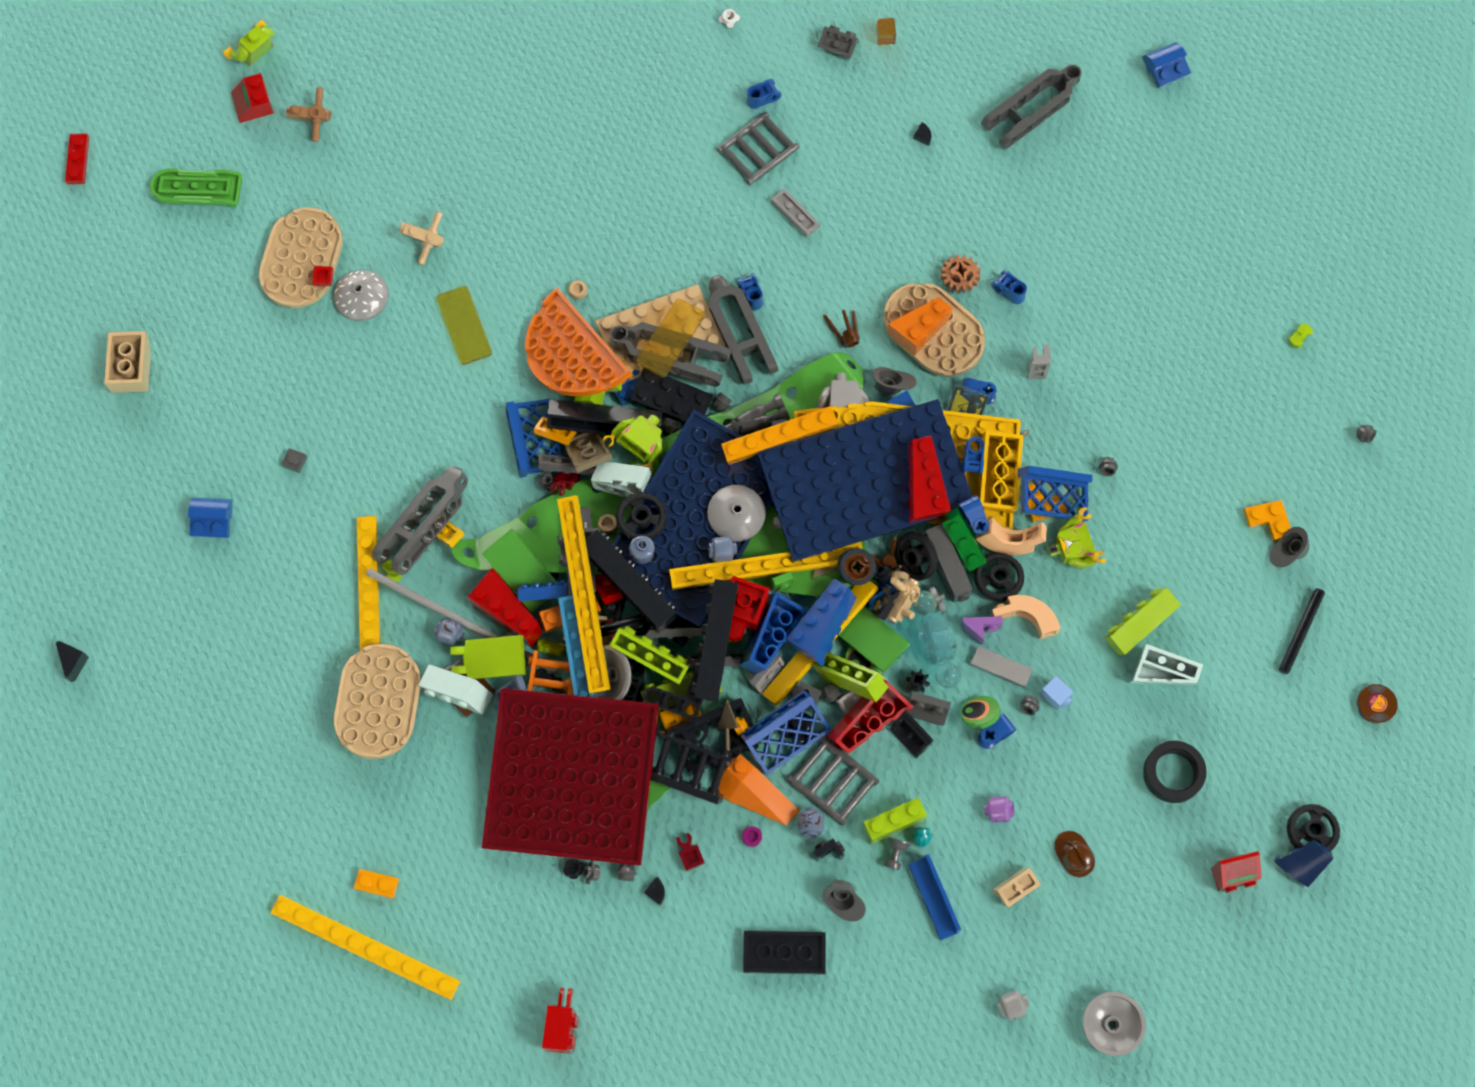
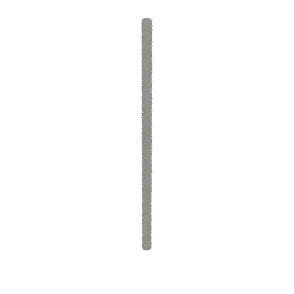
M371 568L368 569L367 576L460 623L469 630L485 638L499 637ZM524 650L525 659L529 661V656L533 654ZM541 667L553 674L557 671L554 668Z

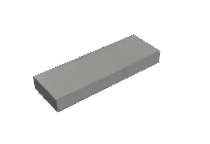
M785 188L771 198V203L806 238L820 228V224Z
M978 646L970 664L1025 688L1033 670Z

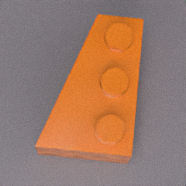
M937 297L888 323L887 334L913 355H916L951 318L953 308Z

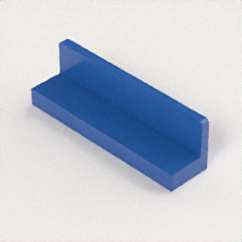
M927 854L924 858L909 863V868L940 941L960 933L961 927L930 855Z

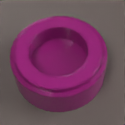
M747 827L743 831L742 840L748 847H757L762 841V833L757 827Z

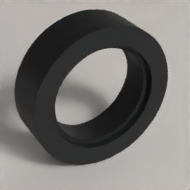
M1175 740L1164 742L1154 748L1147 757L1143 767L1144 781L1150 792L1160 800L1169 803H1181L1194 797L1203 787L1207 775L1206 764L1200 752L1188 743ZM1167 754H1178L1186 758L1190 762L1194 773L1191 785L1183 790H1172L1165 787L1159 781L1156 774V764L1159 758Z

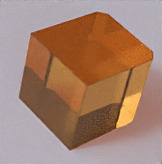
M894 18L877 20L876 34L878 45L895 44L896 27Z

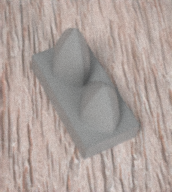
M777 654L766 670L757 674L748 671V680L754 690L761 695L786 665L781 656Z

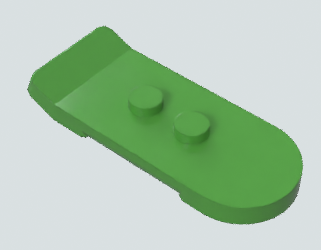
M168 168L157 172L152 177L150 190L156 200L165 204L225 205L236 207L239 200L242 174L231 170L197 171Z

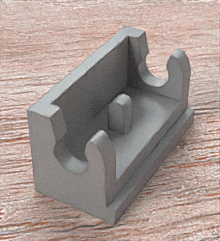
M1049 344L1043 345V355H1038L1036 352L1037 348H1033V360L1028 364L1027 379H1046L1051 365Z

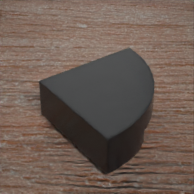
M921 122L913 139L929 146L932 137L929 127Z
M656 877L644 893L661 906L665 898V889L662 881Z

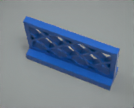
M550 399L514 404V401L506 402L505 411L519 478L527 477V474L545 472L538 470V467H530V461L533 457L538 460L536 453L540 447L548 451V455L563 456L559 442L555 441L554 447L550 449L543 444L547 438L544 437L539 442L532 437L534 430L529 435L522 429L526 423L535 428L536 424L529 420L533 413L540 418L542 416L547 418L548 411L543 415L536 409L542 405H547V408H549ZM526 408L531 412L525 418L519 414L518 409ZM529 440L538 445L534 452L526 448Z
M1026 466L1018 469V477H1022L1021 513L1070 519L1077 514L1074 511L1077 505L1080 508H1088V483L1092 482V475L1036 466ZM1028 480H1032L1036 486L1033 491L1028 487ZM1045 483H1048L1052 488L1049 493L1042 487ZM1061 485H1064L1068 491L1064 496L1058 489ZM1077 487L1082 488V496L1080 498L1074 492ZM1038 490L1044 496L1040 502L1034 495ZM1054 492L1060 499L1056 504L1050 497ZM1069 495L1076 501L1072 506L1066 500ZM1030 498L1036 505L1034 509H1028V500ZM1046 500L1052 507L1049 512L1042 506ZM1061 503L1067 508L1065 514L1058 508ZM1088 510L1084 512V517L1088 515Z
M806 690L740 734V737L746 743L766 775L776 770L832 730L814 703L815 701ZM809 706L813 708L812 718L803 716L804 710ZM790 719H798L795 729L786 728ZM802 720L811 721L808 731L799 730ZM815 722H820L824 725L825 728L821 731L813 732ZM781 730L779 740L770 739L773 731ZM785 731L794 732L792 742L783 741ZM799 733L807 734L805 742L796 743ZM759 741L765 742L763 752L755 751L753 745ZM769 743L778 744L776 753L767 752ZM782 745L791 746L788 754H780ZM766 756L775 757L774 763L766 768L764 765Z

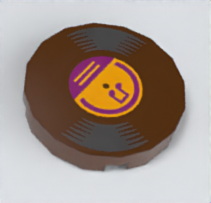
M1372 684L1365 687L1359 693L1356 700L1360 715L1365 720L1374 724L1389 721L1398 709L1395 694L1388 687L1381 684Z

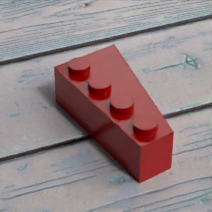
M932 436L914 439L908 445L909 523L944 516L951 511Z
M493 567L467 596L472 606L514 636L523 635L524 643L529 647L543 633L538 622Z

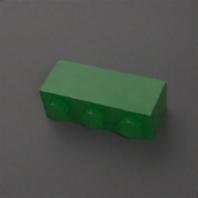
M957 507L947 515L942 516V524L969 572L986 564L985 554L959 508Z

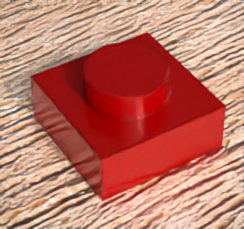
M314 266L313 286H332L333 267Z

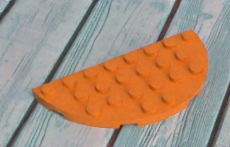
M558 288L554 289L541 303L543 306L537 314L533 315L529 323L525 338V350L527 351V363L530 370L545 387L563 395L587 396L607 391L633 376Z

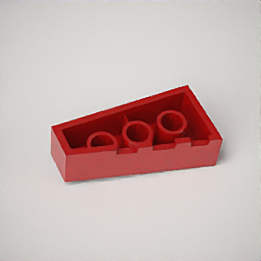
M884 680L888 689L877 702L861 696L827 735L832 742L849 754L867 741L875 732L881 731L886 724L896 720L904 711L914 707L888 681Z

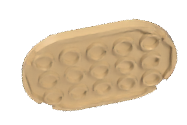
M311 207L292 210V213L285 217L282 216L275 223L260 265L259 279L265 294L274 303L283 307L302 308L320 300L327 293L330 286H313L314 266L333 267L334 277L341 254L343 236L338 223L329 213Z
M911 283L896 290L888 299L884 310L886 331L888 323L937 297L953 308L951 318L916 355H913L890 336L901 349L924 369L939 376H958L975 367L982 357L985 338L980 322L946 291L930 283Z
M374 644L364 647L363 650L357 652L354 656L352 655L346 662L340 679L334 713V727L339 741L352 754L366 759H381L395 754L409 741L415 725L421 676L417 664L406 651L389 644Z

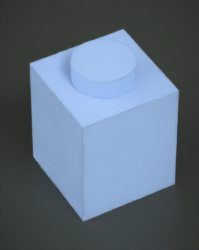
M1055 676L1042 689L1040 694L1058 710L1061 706L1065 708L1072 701L1070 697L1073 691Z

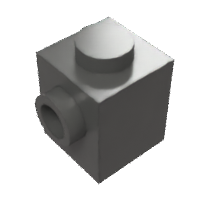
M802 681L799 686H794L790 694L792 698L806 690L817 706L822 696V691ZM809 706L808 708L805 709V710H807V711L813 713V708H812V706Z

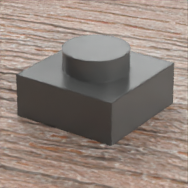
M289 448L281 465L284 468L300 473L307 455Z

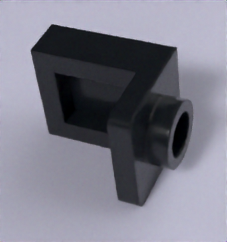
M833 838L826 843L822 841L814 847L813 857L816 861H819L832 851L836 853L840 860L844 858V847L839 841L835 842Z

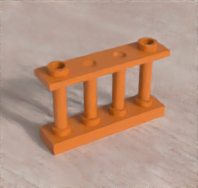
M534 650L533 655L529 656L528 667H531L528 691H533V686L535 685L564 689L567 695H574L569 661L561 662L538 658V651ZM536 667L567 670L570 673V679L564 682L535 678Z

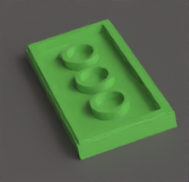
M513 529L509 530L482 553L517 596V589L522 584L529 583L534 585V583L538 582L545 584L550 581L557 583ZM548 599L522 602L532 613Z
M864 606L838 635V637L882 673H885L910 646L907 640Z

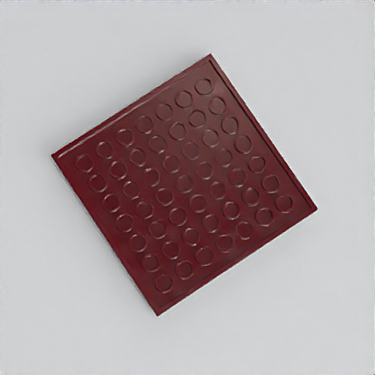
M501 688L482 849L642 866L659 704Z

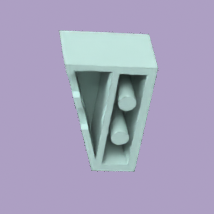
M606 461L597 465L591 482L594 489L627 498L635 493H644L652 479L649 467Z
M1146 644L1142 649L1131 683L1193 686L1198 682L1203 664Z
M430 664L419 683V686L425 690L424 694L432 698L437 696L444 702L454 703L459 707L482 716L493 696L477 680Z

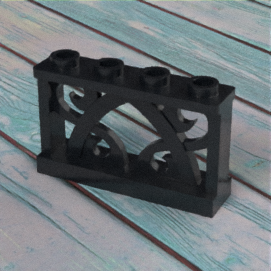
M742 698L729 703L735 719L737 717L736 713L741 711L749 728L754 725ZM725 705L676 726L671 730L676 731L680 737L702 744L707 738L709 725L712 724L718 729ZM730 729L729 746L731 748L733 743L736 745V747L730 749L732 756L738 757L740 753L747 750L751 752L745 742L739 741L740 736L736 733L735 729ZM701 730L703 736L697 741L696 739L700 736H697L695 732ZM761 741L753 745L755 750L759 748ZM674 742L677 751L680 755L682 746L681 744ZM696 751L695 758L700 756L701 751ZM688 754L685 768L688 775L692 776L695 773L697 764L690 762ZM712 757L707 759L703 773L709 767L717 768L720 758Z

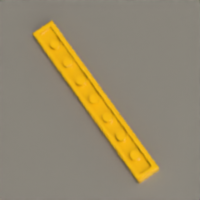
M869 581L866 584L853 587L851 591L856 596V600L847 619L843 620L840 626V633L878 590L875 584ZM797 652L762 695L778 706L815 662Z

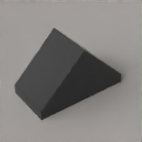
M57 641L55 643L64 676L70 682H74L89 656L81 650Z

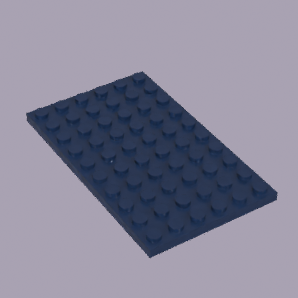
M939 399L757 452L793 563L942 517L939 516L909 523L908 445L914 439L932 436L951 511L956 509L958 504L972 497Z
M693 410L644 493L658 498L663 503L667 513V522L664 530L659 536L652 539L655 546L653 558L646 564H637L632 561L629 556V546L632 540L625 537L621 531L612 546L619 547L624 553L623 557L635 564L637 567L636 571L640 575L644 574L649 579V585L653 589L655 587L659 589L663 594L662 598L665 602H671L675 606L677 617L696 628H700L707 616L705 615L706 604L711 603L712 596L708 595L710 585L672 590L669 569L716 563L712 558H709L708 543H711L713 538L720 536L711 528L707 510L711 498L720 489L730 485H742L752 489L762 499L765 506V514L773 501L757 455L731 465L727 462L721 444L742 436L700 412ZM643 501L642 505L650 509L651 515L659 514V510L654 504ZM735 507L734 511L740 512L741 509L739 507ZM631 514L625 524L630 523L632 521ZM641 514L637 516V519L644 520L647 516ZM651 524L647 529H636L635 533L647 534L656 527ZM752 538L741 542L732 541L737 544V554H734L732 560L741 558Z

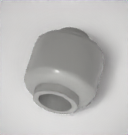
M1018 990L1001 995L1000 1002H997L1003 1018L1006 1017L1009 1021L1026 1016V1008L1030 1007L1026 994L1021 996Z

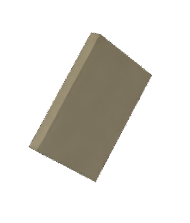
M584 432L574 436L569 446L562 444L577 473L613 459L600 434Z

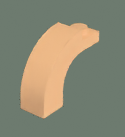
M991 518L988 520L989 527L987 531L982 534L976 533V540L989 550L1007 555H1023L1034 552L1035 545L1046 541L1047 526L1041 522L1023 530H1010L1002 527Z
M1009 596L1006 601L1007 605H996L990 614L991 617L1002 616V619L1012 616L1025 617L1034 624L1040 639L1056 635L1061 629L1054 612L1045 603L1030 596Z

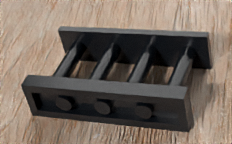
M666 729L665 731H659L657 736L665 739L657 764L652 768L651 780L717 805L722 803L725 795L719 793V785L727 761L730 763L734 762L737 757L732 756L731 751L725 749L719 751L680 737L674 730ZM673 741L682 744L683 747L675 771L669 775L664 773L665 770L663 768ZM690 748L701 751L693 779L688 782L683 780L682 773ZM711 755L720 758L711 787L707 789L701 787L700 780L708 756Z

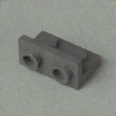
M830 25V27L825 26L817 47L851 59L856 43L859 42L856 34L850 31H846V33L840 32V28Z
M913 691L910 704L914 707L907 710V712L913 718L944 726L951 702Z

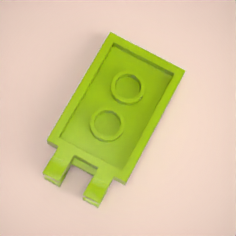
M523 635L465 640V646L450 647L451 655H463L464 666L451 667L454 673L460 675L467 674V677L472 679L526 675Z

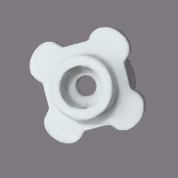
M732 9L725 10L722 16L719 17V22L726 24L728 28H732L734 23L740 20V16Z

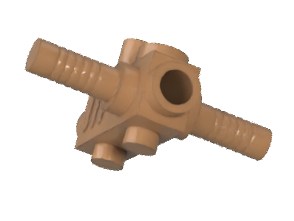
M320 87L316 88L315 105L313 107L294 105L287 107L286 110L287 118L311 121L313 124L311 141L319 142L320 125H322V122L331 120V111L326 110L322 106L324 89Z

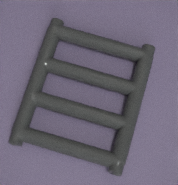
M764 112L722 143L716 150L719 153H723L747 178V183L751 185L793 154L800 146L797 143L794 144L769 118V114ZM762 122L788 147L781 154L756 129ZM750 132L774 159L766 164L742 137ZM737 143L761 169L752 174L728 148Z
M823 736L818 747L793 776L790 775L787 778V781L835 821L844 826L848 815L871 787L879 784L880 780L832 741ZM828 748L836 756L809 788L800 782L801 778L825 749ZM843 760L851 769L829 796L822 800L815 794L816 791ZM859 773L867 781L845 808L838 813L831 807L832 803L855 775Z

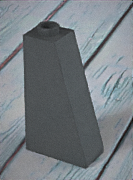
M941 523L926 530L925 536L932 541L937 552L938 565L936 570L953 603L969 599L973 590L943 524Z

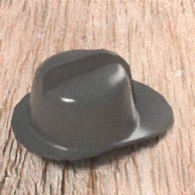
M886 367L875 368L872 372V376L876 381L875 389L885 395H894L901 390L912 389L916 385L915 377L906 372Z
M1301 527L1288 529L1271 549L1269 555L1270 562L1276 567H1286L1295 560L1305 557L1310 547L1307 532Z
M834 879L832 884L824 889L822 894L823 901L843 920L858 921L865 915V904L855 893L853 885L848 881Z

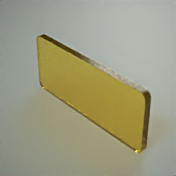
M462 286L439 294L437 301L461 364L466 365L491 356L492 350L468 287Z
M676 299L638 356L637 364L661 377H666L705 317V312L682 299Z

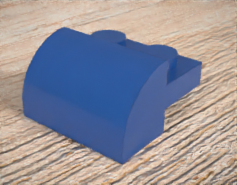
M1177 42L1142 56L1148 73H1152L1158 88L1191 74L1185 59L1187 54L1184 48Z
M192 498L188 509V517H190L189 536L229 538L233 499Z

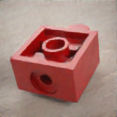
M732 576L731 582L738 583L729 640L739 641L746 627L757 630L770 596V588Z
M560 987L557 1006L547 1005L542 1049L546 1052L571 1054V1049L575 1050L576 1037H574L573 1032L574 1028H578L579 1016L571 1008L573 988H568L565 1007H563L565 988Z

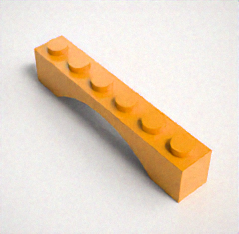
M832 406L722 443L721 445L727 462L731 465L757 455L759 451L838 428V423Z

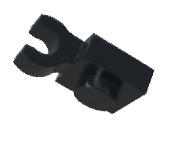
M889 584L884 586V597L881 596L875 602L871 612L884 621L895 605L893 601L900 594V591L896 588L890 594L889 591L892 586Z

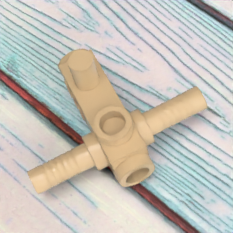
M435 212L431 226L427 230L404 222L401 224L400 233L423 242V249L418 260L419 264L425 265L430 248L432 249L433 246L441 248L444 237L437 235V229L443 215L440 212Z
M892 577L891 583L900 591V594L893 601L895 605L886 619L896 624L897 621L902 622L904 617L914 618L915 613L909 610L912 603L918 608H922L924 602L920 599L921 589L918 587L919 583L916 580L909 578L908 581L903 580L901 582L897 577Z

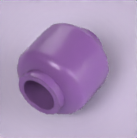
M1006 796L990 797L988 804L984 805L985 816H989L990 821L993 823L1009 822L1011 817H1014V802L1010 801Z

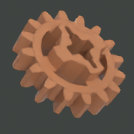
M957 254L955 259L949 257L948 262L945 261L941 268V280H945L943 285H949V291L953 288L956 289L955 292L957 294L959 290H962L963 294H965L966 289L972 291L973 286L977 287L978 281H980L981 269L977 268L978 263H972V257L966 259V255L959 258Z

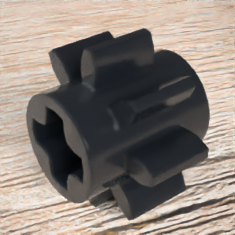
M922 669L916 673L911 670L912 677H906V681L910 682L907 685V689L911 688L914 692L921 691L924 693V686H930V683L926 681L929 674L924 675ZM915 679H917V681L921 680V684L919 685L918 682L914 683Z

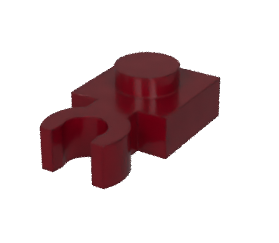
M560 472L554 478V483L551 484V493L555 490H560L559 496H563L565 489L572 490L574 484L580 481V474Z
M686 833L688 841L685 843L681 842L679 837L676 838L677 844L684 849L679 852L686 872L705 864L698 845L691 846L692 837L689 833Z

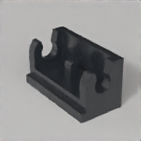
M907 711L890 728V731L916 759L933 745L934 740Z

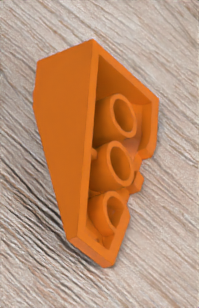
M741 754L723 773L718 790H720V794L725 795L724 798L727 801L759 813L785 826L800 812L793 803Z

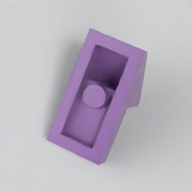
M1002 616L963 618L961 627L980 644H983L984 630L996 632L998 629H1001L1003 624Z

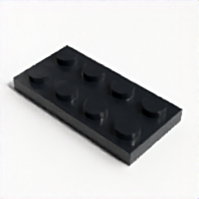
M644 366L630 402L650 410L662 411V415L685 424L693 410L703 415L706 414L713 395Z
M744 931L743 973L825 975L826 932Z

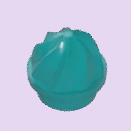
M930 828L913 829L914 834L912 838L915 844L920 847L927 846L932 837Z

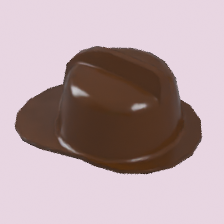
M1065 831L1058 835L1054 848L1067 872L1074 877H1084L1090 874L1095 866V858L1085 839L1075 831Z

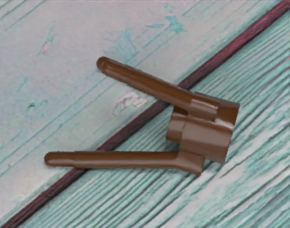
M842 310L847 328L843 332V336L840 335L827 315H823L830 328L838 337L841 345L845 344L846 348H851L859 344L860 337L854 310H852L854 331L850 327L846 311Z
M897 537L893 538L889 555L883 556L881 561L874 554H871L874 557L876 567L881 565L888 566L891 572L902 568V565L895 566L896 560L893 557Z

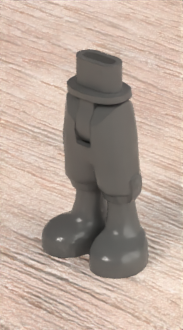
M777 393L769 403L764 406L762 404L755 405L754 408L732 419V423L725 425V427L740 436H745L770 427V421L780 419L789 421L791 419L780 393ZM778 409L777 411H775L774 413H772V414H770V415H765V414H767V412H770V411H772V410Z

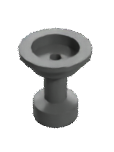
M888 837L890 846L894 849L890 860H886L884 866L900 871L901 864L898 860L901 850L905 851L911 844Z

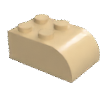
M146 331L108 332L104 384L111 393L148 391L151 349Z

